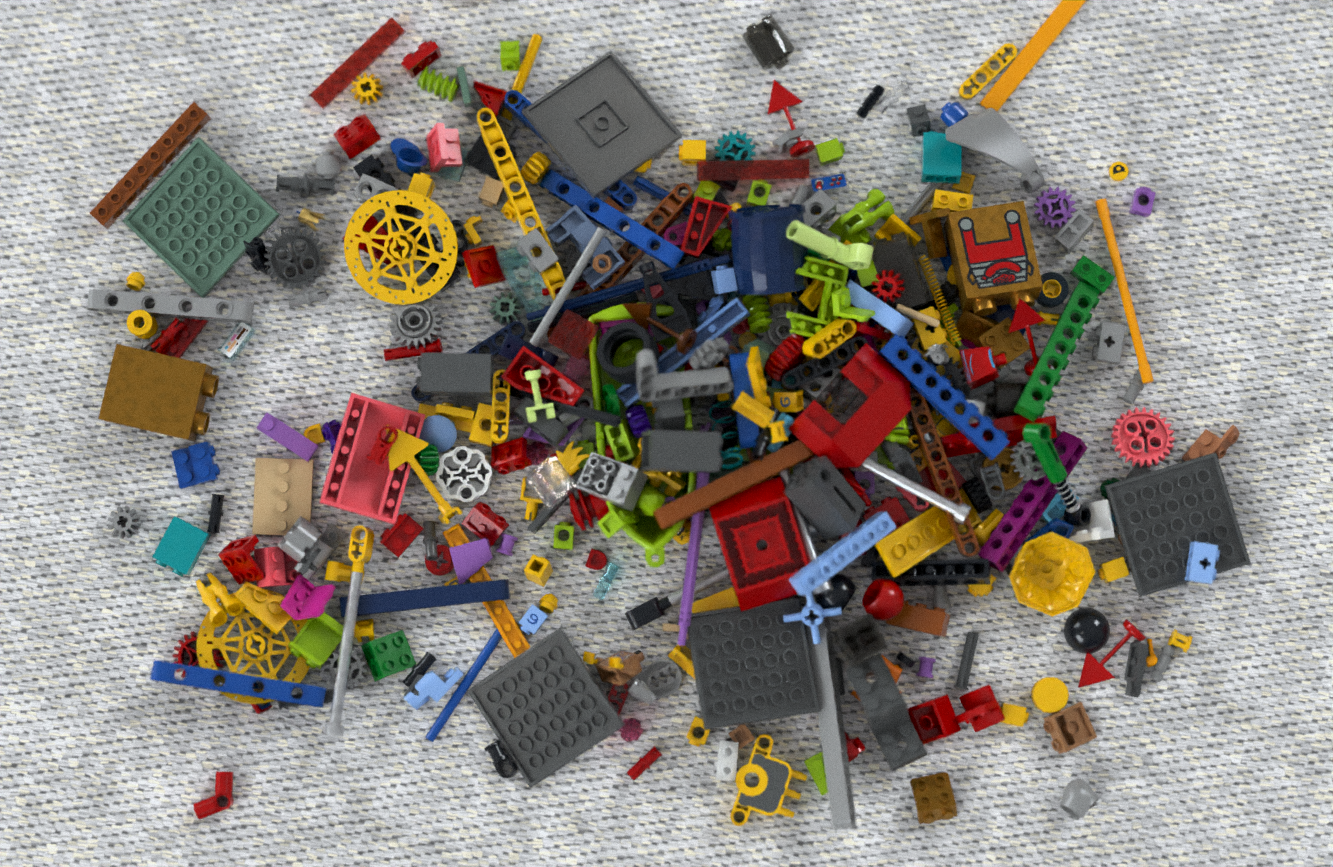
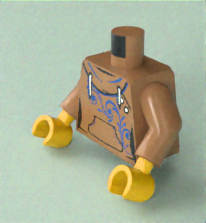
M640 650L634 653L620 651L606 659L599 657L594 659L595 653L585 651L583 654L584 662L596 666L602 682L621 686L642 671L640 662L645 659L644 654Z

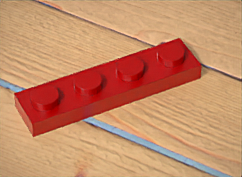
M184 319L182 323L185 327L179 331L174 337L175 340L173 342L170 341L160 354L181 358L209 320Z

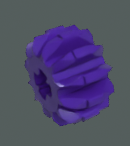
M642 405L633 406L626 410V416L634 437L637 439L641 438L642 432L652 430Z

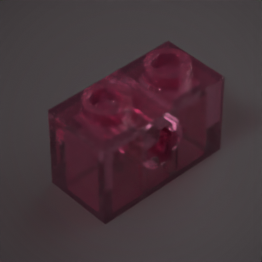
M580 352L577 354L572 353L562 374L580 386L590 368L588 357Z

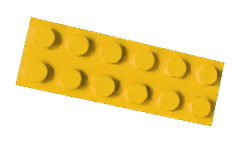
M959 489L963 503L971 507L968 517L972 527L982 521L964 489ZM932 506L883 537L874 545L891 575L896 577L954 540L944 510ZM960 524L958 532L962 535L966 532V527Z

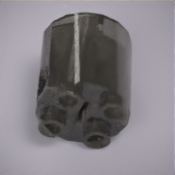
M769 14L758 25L753 23L746 28L747 32L742 36L763 70H768L774 66L779 70L790 62L787 57L795 51V48L776 19Z
M1028 381L994 382L993 391L987 393V409H990L994 414V419L1019 415L1013 410ZM1032 396L1034 400L1039 401L1036 396Z

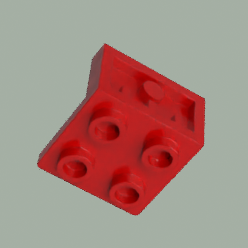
M256 535L232 540L218 554L239 585L245 582L262 580L265 577L250 555L255 550L254 546L259 542Z

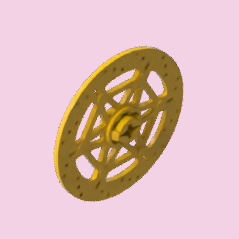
M391 190L371 197L355 211L345 232L344 253L352 276L367 293L387 303L405 305L424 301L444 287L457 263L458 241L451 220L433 200L413 191ZM407 205L424 212V216L418 219L397 213L395 206ZM383 209L385 217L370 233L363 231L366 221L375 212ZM399 218L415 222V225L404 230ZM391 219L395 220L399 231L393 232ZM387 222L388 235L376 234V231ZM432 223H435L441 234L443 242L442 253L435 250L429 226ZM421 226L422 229L415 238L411 231ZM424 233H426L430 249L418 244ZM372 239H384V246L372 241ZM360 242L367 245L373 269L370 272L365 269L359 253ZM372 246L384 251L378 262H376ZM397 246H404L405 249H398ZM420 249L430 254V256H417V251ZM387 257L391 263L381 269L380 266ZM414 260L426 261V264L415 273ZM432 262L439 264L435 275L428 282L419 286L416 279ZM409 263L410 276L407 275L403 264ZM394 265H398L402 277L387 273V270ZM384 276L405 282L407 289L397 290L380 284L378 279Z
M268 590V593H271L273 595L275 594L278 597L282 596L285 598V596L280 593ZM236 592L229 594V596L233 598ZM221 600L218 601V604H220V603L222 604L221 607L223 608V610H224L225 613L227 614L228 612H227L226 609L224 608L223 603L221 602ZM209 610L202 621L197 637V658L200 667L218 670L213 660L212 650L220 649L230 672L250 675L245 674V672L255 664L262 675L250 676L278 680L277 672L288 656L292 654L290 653L291 649L288 648L290 640L284 628L281 630L285 639L284 642L272 639L274 632L270 630L267 634L263 631V628L266 626L264 623L256 628L249 619V617L255 616L243 610L241 614L235 616L222 637L216 638L213 636L216 627L210 622ZM242 619L247 622L251 630L244 632ZM291 619L297 634L308 619ZM238 624L241 636L227 638L234 625ZM246 637H247V642H246V647H245V648H246V652H247L248 654H245V653L243 652V649H242V648H244V642H243V640H244ZM264 638H266L267 641H268V644H267V650H268V652L266 653V655H264V650H265V640H264ZM252 640H253V642H255L256 644H260V645H259V648H258V649H259V653H258V651H257L255 648H252V649H251V647H252ZM226 642H239L238 648L225 645ZM273 644L286 647V649L273 651L272 647ZM226 651L239 653L234 666L231 664ZM283 654V658L274 669L270 656ZM300 656L297 658L291 672L281 681L300 684L310 666H306V660ZM242 659L248 661V664L241 671H237ZM267 661L270 673H266L260 662ZM216 676L214 678L216 686L224 685L225 679L223 676ZM253 689L257 693L263 691V689ZM218 691L229 699L246 704H263L275 701L270 699L264 701V698L243 697V695Z

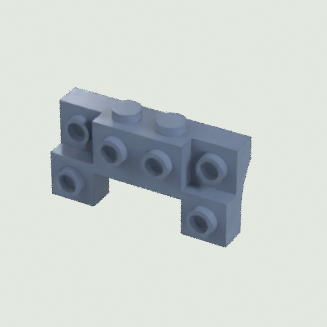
M575 205L549 226L545 232L556 247L570 239L576 248L583 253L598 226L594 222L591 223L579 207ZM608 237L602 238L589 260L591 266L582 272V277L595 290L607 281L609 276L624 266L625 261L612 247ZM599 254L609 256L612 261L611 269L603 274L596 272L592 265L593 259ZM600 260L599 266L603 268L605 262Z

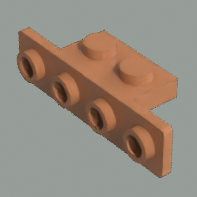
M1232 425L1221 439L1205 429L1184 454L1182 460L1185 462L1215 452L1217 453L1218 460L1223 458L1230 445L1238 440L1240 433L1237 427Z

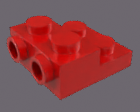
M432 40L428 43L427 41L419 45V50L413 54L409 53L403 58L401 64L412 79L421 73L426 66H430L442 56L439 47Z

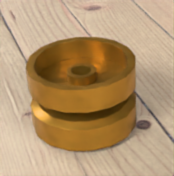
M1004 448L992 460L986 456L981 464L984 468L994 465L998 461L999 468H1005V473L1001 472L1005 491L1013 489L1023 479V477H1019V471L1014 472L1016 466L1010 464L1014 461L1010 455L1015 453L1011 448ZM993 486L991 488L995 491H1002L1001 487L999 486Z

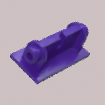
M336 420L330 421L329 424L326 422L322 426L323 437L325 440H329L332 454L340 430V423L336 422Z

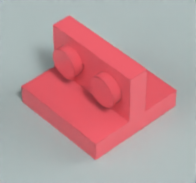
M436 123L426 136L430 172H438L442 167H461L462 156L458 128H445L444 123Z

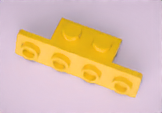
M442 402V405L437 404L436 406L419 404L418 413L425 414V419L428 416L441 415L452 420L455 423L456 430L471 433L476 415L471 407L461 406V408L453 407V404ZM484 422L482 424V428L484 430H490L491 422Z

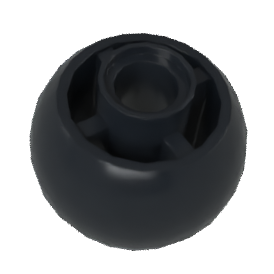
M835 574L829 578L833 589L820 593L816 598V602L823 609L841 607L843 611L856 591V587L847 576Z

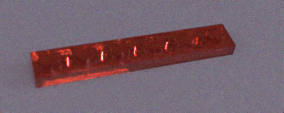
M391 17L310 94V97L324 110L356 79V76H360L405 33V30Z
M809 159L697 161V181L809 178Z

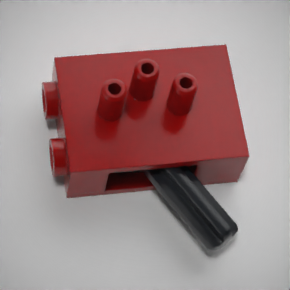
M891 496L880 501L882 505L876 509L874 505L864 511L865 515L862 516L865 522L875 513L886 511L896 526L894 530L910 521L897 497L892 499ZM875 545L867 550L861 561V564L867 568L872 567V562H875L879 555Z

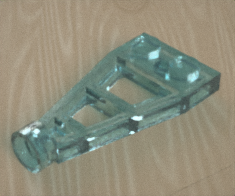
M517 247L497 252L496 257L501 272L526 312L530 313L534 309H543L540 275L538 272L534 273L530 269V279L526 282H519L513 273L514 268L523 265L528 266L529 260L526 256L522 257L517 251ZM532 285L535 298L527 300L522 292V287ZM544 317L533 319L531 322L543 319Z

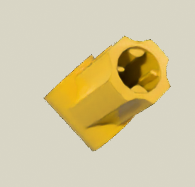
M994 509L982 522L973 527L976 539L981 547L985 545L992 531L1001 522L1004 514L998 509Z
M328 560L324 580L350 582L352 566Z

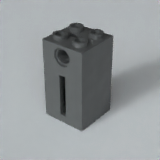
M421 352V357H418L417 368L421 371L420 377H417V388H419L423 395L492 397L494 358L491 354Z
M667 430L642 432L641 471L719 472V468L722 467L720 448H722L723 444L720 432Z
M826 456L798 463L793 468V473L784 490L786 496L824 540L853 532L865 506L864 501Z

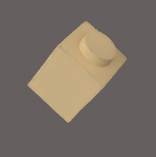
M486 177L479 195L482 205L489 208L493 206L498 207L504 192L501 181Z

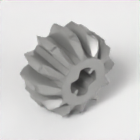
M119 506L117 507L118 513L111 511L114 518H108V521L113 522V524L109 525L108 528L114 529L113 535L116 536L119 533V538L123 539L125 534L128 538L132 537L130 531L135 534L138 533L134 527H140L141 523L135 521L141 517L135 515V509L130 511L129 506H125L123 510ZM122 518L128 520V522L125 523L126 526L120 525V523L123 522Z

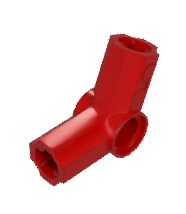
M216 772L215 796L193 804L195 814L199 820L229 809L233 805V772ZM221 796H225L228 799V804L225 807L219 802Z

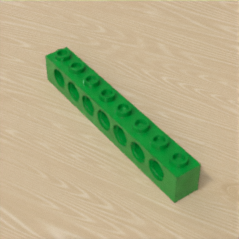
M1079 281L1075 286L1013 410L1014 412L1033 422L1038 416L1040 418L1043 416L1046 410L1044 404L1046 401H1050L1054 394V391H1052L1053 386H1057L1062 376L1059 373L1061 369H1066L1070 361L1067 357L1069 354L1072 355L1077 347L1074 343L1076 339L1080 340L1085 331L1082 327L1084 323L1088 324L1092 317L1090 311L1092 308H1096L1100 300L1097 298L1099 290L1082 281ZM1071 318L1075 319L1077 323L1072 322ZM1063 334H1067L1070 339L1064 337ZM1055 349L1060 350L1062 354L1057 353ZM1048 365H1052L1054 370L1050 369ZM1040 380L1045 381L1047 385H1043ZM1032 396H1036L1039 401L1034 400Z

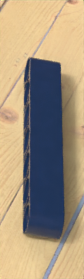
M519 321L511 322L466 353L480 354V350L483 347H488L490 349L489 354L494 358L498 355L501 346L496 344L498 337H506L507 333L523 339L526 329ZM519 326L522 328V332L520 335H513L512 329ZM417 385L411 391L412 397L419 403L427 402L434 397L433 395H425L423 398H417L416 392L419 390Z

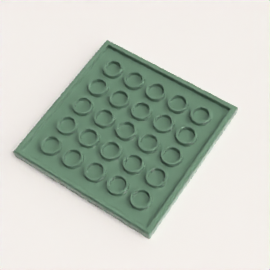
M198 137L122 221L201 298H205L246 253L243 241L245 240L250 243L254 237L260 238L280 214L209 145Z

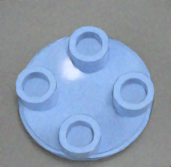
M441 415L428 416L423 422L419 438L429 444H434L438 449L437 452L447 451L454 445L457 438L455 423Z

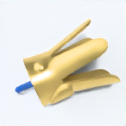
M306 207L301 212L297 211L299 213L298 221L305 225L307 224L315 232L318 229L312 222L319 223L318 219L325 220L324 217H321L325 214L312 212Z

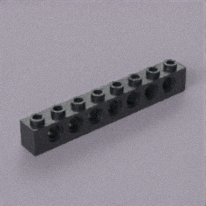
M371 154L353 167L360 178L363 173L368 176L380 173V181L395 187L393 183L396 181L389 172L385 174L382 169L384 164L379 157L375 159ZM368 186V190L372 192V188ZM403 205L402 209L397 212L417 218L415 216L417 211L411 206ZM399 218L404 230L409 229L410 227L404 226L405 219ZM391 219L393 225H394V226L396 227V229L399 231V228H398V226H397L395 220H394V219ZM417 227L411 231V234L415 237L422 227ZM424 233V240L418 242V244L430 249L426 233ZM432 233L431 237L433 240L435 250L437 252L442 253L443 249L440 251V249L437 246L439 241ZM418 249L417 256H426V252ZM419 260L423 266L426 264V261ZM432 262L426 268L431 278L437 272L436 269L439 265ZM456 266L450 279L440 290L442 293L461 280L458 276L461 272Z

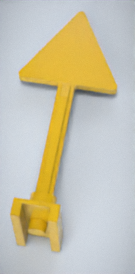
M397 429L398 439L388 454L389 470L393 471L407 461L438 504V509L441 512L438 519L441 523L448 524L450 522L449 519L455 515H461L463 512L458 506L451 507L448 501L443 499L415 459L414 455L427 447L428 443ZM392 433L387 442L394 440V433Z

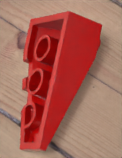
M525 346L521 348L501 376V378L516 389L533 394L532 382L526 380L525 372L540 369L541 377L538 379L540 395L571 406H575L585 392L584 389Z

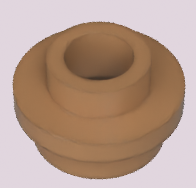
M599 254L593 259L592 265L596 272L603 274L611 269L612 261L609 256ZM600 260L605 262L603 268L599 266Z

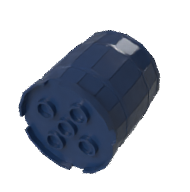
M780 204L738 208V212L729 210V219H732V258L738 289L737 293L743 295H764L807 289L808 277L795 274V272L806 263L807 260L805 258L808 256V248L789 239L786 234L788 226L793 221H799L804 224L803 213H805V205L789 204V207H780Z

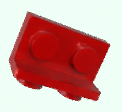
M520 437L493 446L491 450V467L498 473L506 475L531 466L532 460L526 457L527 440Z
M478 502L461 523L480 539H489L490 547L496 543L501 534L509 527L505 518L495 514L487 504Z
M399 514L395 525L390 530L387 528L380 536L382 538L380 543L399 558L424 528L408 514Z

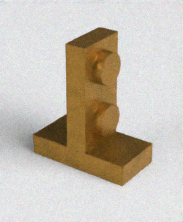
M950 208L937 209L909 217L911 225L922 224L929 259L948 256L940 218L947 217Z

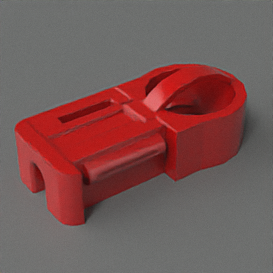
M386 425L379 430L375 439L376 443L370 454L366 456L368 460L376 461L377 465L384 463L392 446L398 439V431L394 426ZM385 429H390L385 439L383 440L381 436L382 431ZM392 433H394V440L387 442Z

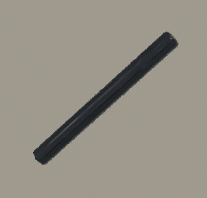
M636 292L557 314L549 328L590 317L604 309L623 303H637L638 296ZM542 319L527 324L530 333L536 331Z

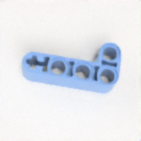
M849 279L845 288H849L850 303L857 308L874 310L875 315L871 317L898 337L900 335L905 337L914 323Z

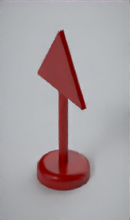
M773 80L768 114L784 110L791 129L795 130L796 127L788 107L803 103V101ZM799 137L797 139L798 142L789 149V153L792 158H796L813 151L815 145L812 140L801 141Z
M1019 298L1009 333L1025 328L1033 359L1026 362L1024 370L1026 375L1031 376L1040 357H1037L1030 326L1045 321V319Z
M1125 619L1123 627L1129 633L1100 662L1090 653H1086L1078 688L1115 678L1103 665L1132 636L1138 641H1143L1146 637L1129 620Z

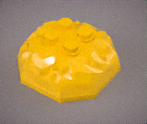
M1050 532L1025 542L1015 558L1009 578L1019 603L1053 617L1079 606L1095 575V570L1086 546Z

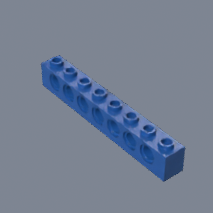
M895 335L878 354L904 376L912 387L990 460L994 459L1010 442L1007 439V434L1001 429L997 430L989 417H983L978 412L979 408L971 402L969 404L964 399L965 395L960 390L953 389L950 386L951 382L945 376L941 377L936 372L937 369L930 362L926 363L918 350H912L908 346V341L900 335L898 337ZM899 351L906 353L907 359L905 361L898 358ZM912 365H919L921 373L915 374L912 371ZM927 378H932L935 381L933 388L927 386ZM941 391H945L949 394L948 401H944L941 399ZM958 404L963 407V414L955 412V405ZM970 418L977 420L978 425L976 428H972L969 425ZM984 431L991 433V441H986L983 438Z

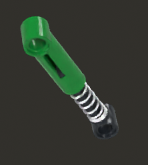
M1047 424L1025 425L1023 429L1024 440L1027 443H1031L1049 481L1056 484L1055 489H1059L1060 499L1064 500L1063 504L1066 505L1064 511L1065 522L1079 526L1088 525L1091 520L1090 509L1079 503L1076 494L1070 488L1071 484L1068 482L1066 469L1050 439L1051 432Z

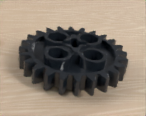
M922 357L926 363L930 362L936 369L939 366H943L945 368L943 376L952 375L949 381L955 384V390L958 389L962 393H968L964 389V386L968 385L963 380L966 378L965 375H962L964 368H958L959 361L953 363L954 357H950L949 362L944 365L935 363L931 357H927L928 360ZM914 364L916 366L915 373L920 374V366ZM928 378L929 383L927 386L932 387L935 385V381L932 378ZM941 391V399L944 401H948L949 394L945 391ZM912 397L911 401L916 400L917 403L915 404V407H918L919 400L915 397ZM926 400L930 414L932 415L935 410L936 415L939 416L940 412Z

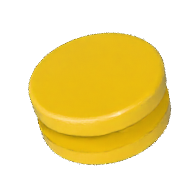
M1045 677L1038 680L1031 691V699L1035 707L1046 713H1055L1062 710L1069 698L1067 686L1063 681L1055 677Z

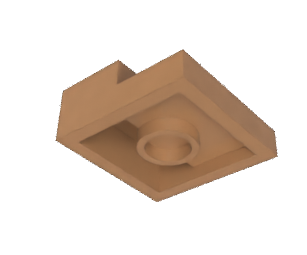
M1078 702L1043 718L1045 721L1043 727L1047 733L1051 734L1053 739L1051 745L1059 754L1068 752L1097 738L1082 702Z

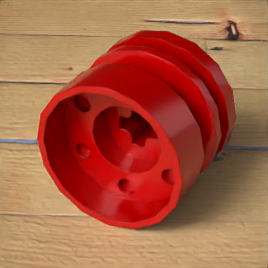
M577 490L580 499L576 500L574 493H569V506L575 522L583 532L587 530L585 521H588L590 527L593 528V518L597 517L598 521H600L610 511L605 500L589 493L585 497L581 490Z

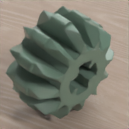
M503 292L500 293L501 299L494 296L493 298L497 303L490 302V306L494 308L489 310L490 314H495L493 320H497L500 317V324L504 323V319H506L507 324H510L509 318L512 317L514 321H517V317L514 314L521 315V311L516 308L522 306L521 303H516L518 297L515 296L511 299L512 294L510 292L507 294V298H505ZM503 304H505V306L509 304L508 312H501L503 310L501 307Z

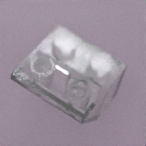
M556 456L548 457L526 479V482L548 510L554 508L573 492L577 484Z

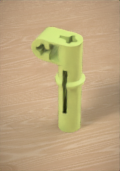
M793 221L788 226L786 234L789 239L821 254L822 258L831 259L843 266L849 267L851 270L870 267L874 250L872 246L863 243L845 245L839 242L836 237L832 236L831 238L799 221Z

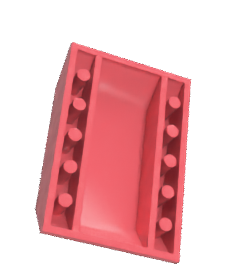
M351 393L319 503L395 525L411 466L406 461L393 471H390L388 456L382 465H377L374 460H368L366 456L370 454L376 443L375 439L379 430L386 425L394 426L419 439L425 414ZM386 429L381 433L383 440L386 437Z

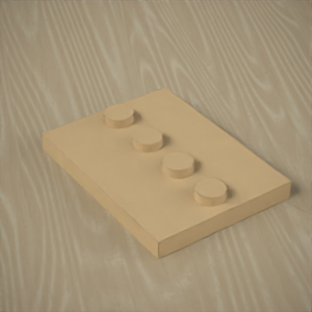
M256 458L253 535L286 536L300 516L311 523L313 459L307 462L304 459Z

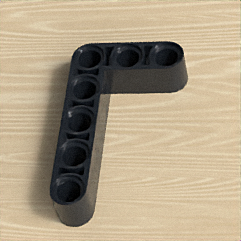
M860 336L839 345L824 357L814 358L788 371L780 379L781 387L787 391L793 390L850 361L858 352L854 348V342H860L863 347L866 343L868 344L867 340ZM838 350L844 351L845 359L841 360L837 357ZM820 359L828 361V368L820 366ZM806 367L811 370V377L803 375V368ZM787 376L793 377L795 381L793 386L786 384L785 378Z

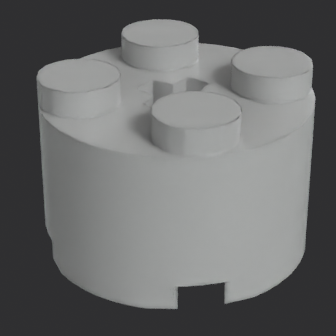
M300 516L278 547L294 560L300 562L322 532Z

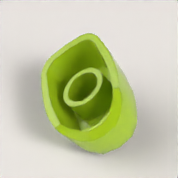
M645 484L635 506L645 515L653 516V511L663 505L666 496L660 490Z

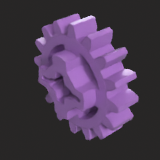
M1049 187L1048 193L1043 190L1041 192L1042 197L1037 196L1036 200L1039 203H1035L1034 207L1038 208V210L1034 214L1040 215L1037 220H1043V226L1050 224V229H1053L1054 225H1057L1059 229L1062 227V223L1066 225L1067 219L1073 217L1070 213L1076 211L1075 208H1072L1075 201H1070L1072 194L1065 195L1066 189L1059 192V187L1055 191ZM1050 196H1057L1055 199H1047ZM1063 200L1065 201L1067 208L1064 207ZM1059 201L1057 210L1051 214L1052 206ZM1042 206L1046 208L1047 215L1044 214ZM1055 216L1063 217V218L1058 219V220H1053V219H1052V218L1055 217Z

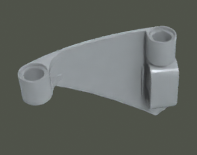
M987 108L976 116L971 114L945 130L947 141L980 152L1020 172V184L1026 193H1032L1044 185V177L1033 156L1016 132L995 109Z

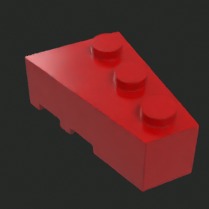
M695 196L680 246V250L685 253L683 256L699 257L732 206Z

